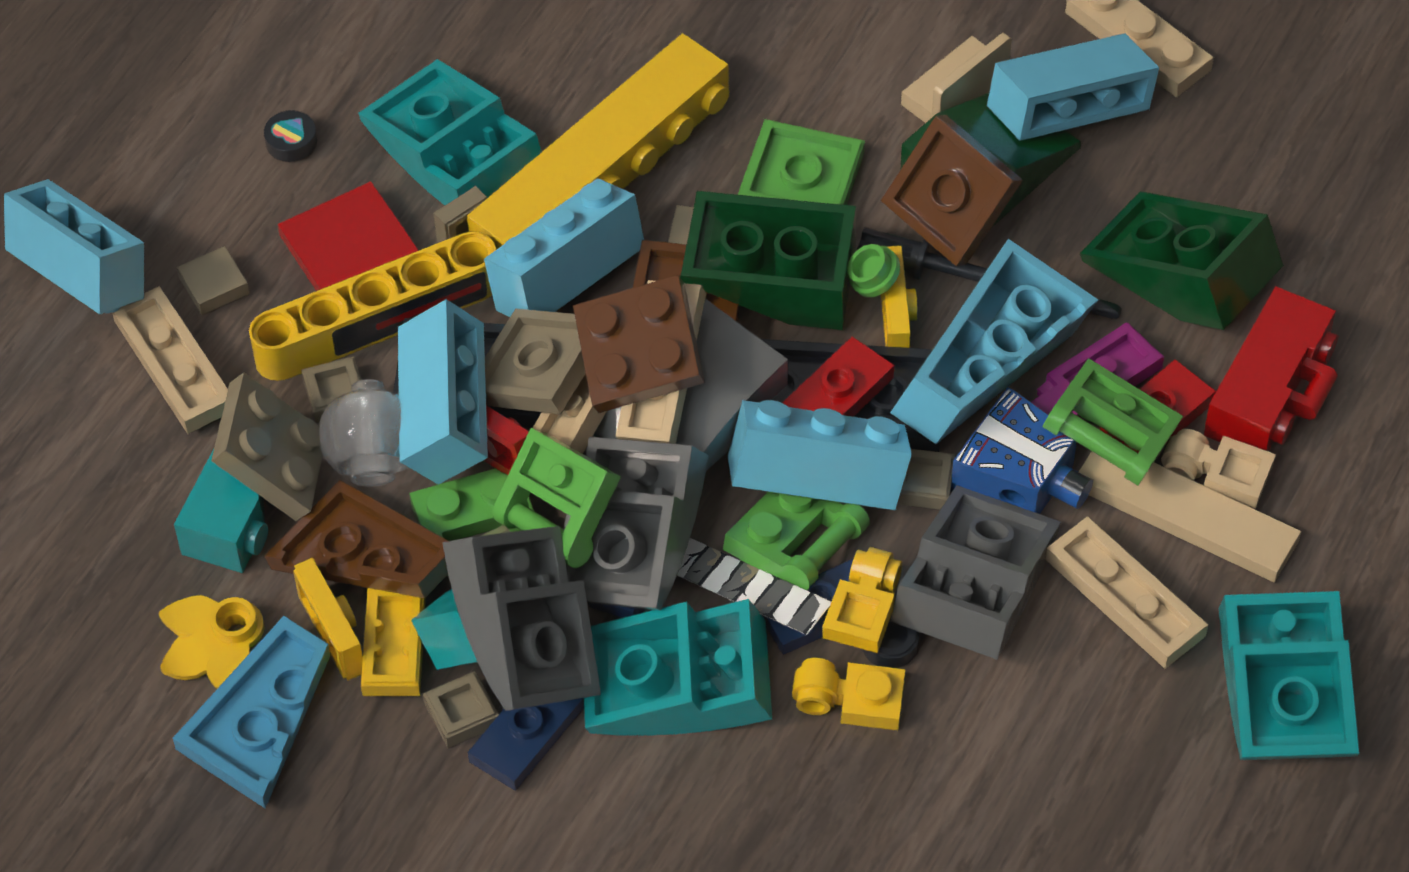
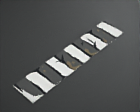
M692 538L689 539L677 574L679 577L734 602L749 599L760 614L805 635L809 633L831 605L829 600Z

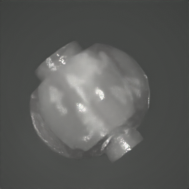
M360 380L351 385V392L334 399L325 408L319 424L321 451L331 467L339 474L350 476L353 484L368 487L385 485L395 480L396 473L408 468L400 462L399 432L403 417V408L399 394L385 390L384 383L379 380Z

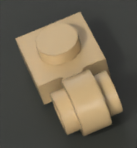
M1182 429L1178 434L1170 437L1161 461L1165 468L1193 481L1201 477L1202 474H1206L1204 486L1256 509L1272 470L1276 454L1223 436L1216 451L1210 448L1208 439L1200 432L1192 429Z

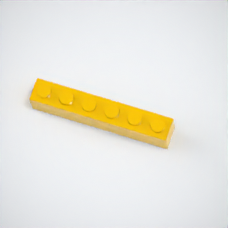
M682 33L467 215L468 231L481 232L489 236L497 250L507 240L520 234L541 219L547 212L561 205L578 193L585 185L592 183L597 178L624 189L636 177L651 171L658 158L673 145L683 143L690 136L693 128L709 114H716L724 107L729 98V64Z

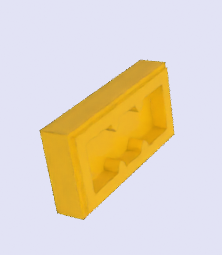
M890 246L888 248L900 260V273L892 287L880 295L885 346L910 348L909 321H917L915 288L906 289L902 246Z
M313 558L294 565L295 570L293 572L298 597L321 639L328 644L330 655L343 679L346 678L349 681L362 675L363 656L361 645L352 630L353 627L357 626L347 599L344 595L334 597Z
M367 588L361 677L363 696H420L423 642L411 620L425 609L426 598Z

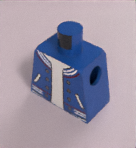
M1007 387L953 460L951 492L958 485L1040 514L1052 496L1079 509L1086 501L1092 489L1093 479L1072 469L1077 442L1062 432H1059L1056 436L1044 429L1042 426L1048 415L1016 391Z

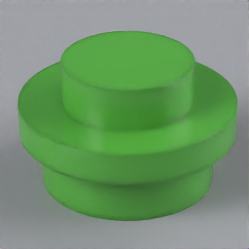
M868 244L859 248L851 256L847 266L852 288L864 297H876L892 287L899 276L900 260L898 256L888 247L876 244Z

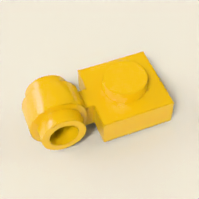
M870 547L867 552L858 549L851 565L849 582L839 580L822 626L823 638L878 653L895 603L894 593L899 584L903 562L893 559L892 552Z
M809 658L804 660L801 667L796 669L794 673L792 697L796 701V707L806 714L823 715L828 713L831 707L838 705L842 706L841 724L898 731L905 669L848 662L846 680L840 679L832 662L822 658Z

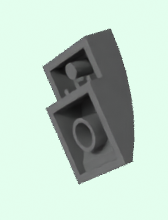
M705 299L696 341L705 383L689 387L686 390L676 444L692 445L709 456L706 467L707 471L730 449L742 400L758 403L764 400H771L788 385V359ZM621 407L605 413L594 433V437L617 439L616 431Z
M589 437L586 456L620 475L621 478L591 538L593 551L590 558L583 566L578 568H572L566 564L568 582L584 580L587 603L661 610L674 584L689 543L697 515L709 456L692 445ZM566 514L564 530L571 517L568 514Z
M956 485L921 538L917 558L899 583L891 622L998 660L1046 563L1047 547L1055 541L1061 521Z
M560 526L475 536L443 542L448 575L466 636L484 676L505 711L601 695L584 580L568 582Z

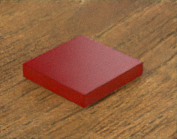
M371 181L278 224L280 237L316 291L419 251Z

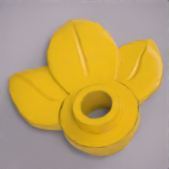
M203 595L187 597L167 605L159 611V617L179 637L173 642L160 666L161 672L166 676L180 680L197 679L207 673L211 684L218 689L248 656L250 648L261 639L264 632V621L260 610L243 598L231 597L218 603ZM233 625L245 626L237 631H227Z

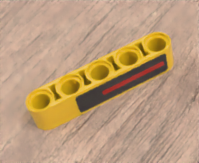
M481 232L462 233L261 313L254 318L249 328L257 371L269 380L281 381L302 374V369L332 362L397 336L398 327L404 324L405 318L413 319L445 299L461 309L488 299L492 296L484 258L496 250L493 240Z

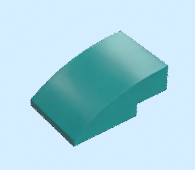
M439 59L358 113L361 122L392 158L443 205H447L475 186L488 198L542 152L537 134L506 115L500 97Z
M1340 592L1224 595L1219 606L1220 629L1229 703L1240 760L1358 756L1359 745L1349 640H1344Z
M749 599L695 612L688 602L664 607L661 610H652L591 626L601 695L584 697L585 729L589 733L639 736L685 734L744 726L772 719L766 620Z

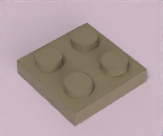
M515 308L485 356L486 406L554 414L562 413L586 373L575 314Z
M244 372L229 384L211 461L297 521L311 512L327 432L320 428L313 420L305 417L276 396L273 391L264 387Z

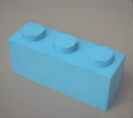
M1126 33L997 62L994 67L987 106L1021 141L1149 110L1159 66Z
M597 178L484 258L496 311L508 317L512 315L515 308L556 312L640 251L644 236L635 194Z
M49 179L4 193L6 251L98 314L116 312L122 306L144 299L143 241Z
M445 299L398 327L400 462L438 485L488 458L484 323Z
M742 400L728 453L731 482L734 487L896 510L912 453L905 425L897 424L888 418L872 417L864 419L844 416L835 410L826 408L811 411L791 408L774 400H764L760 403Z

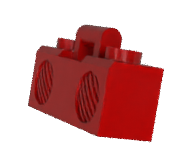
M1275 286L1209 404L1204 436L1221 442L1223 436L1269 451L1273 442L1281 445L1285 443L1292 429L1295 415L1308 420L1315 419L1338 377L1337 372L1332 367L1327 366L1339 335L1331 332L1336 310ZM1301 379L1309 381L1303 394L1295 391Z

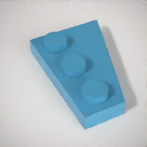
M283 616L173 737L175 749L263 808H266L330 658L328 644Z

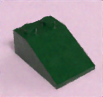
M989 93L935 114L905 140L901 148L900 170L935 116L947 115L1023 180L993 224L994 226L1076 153L1081 147V141L1065 130L1019 141L987 106Z
M697 191L681 279L685 284L701 285L705 292L789 325L843 330L850 288L847 266L856 250V206Z
M1142 191L1080 252L1082 262L1176 319L1224 330L1284 266L1268 214Z

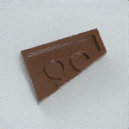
M341 480L312 507L311 512L303 516L264 555L271 570L294 574V565L313 558L325 580L419 598H426L448 575L443 542H448V540Z

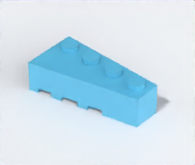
M1008 239L890 413L937 444L1072 336L1098 299Z

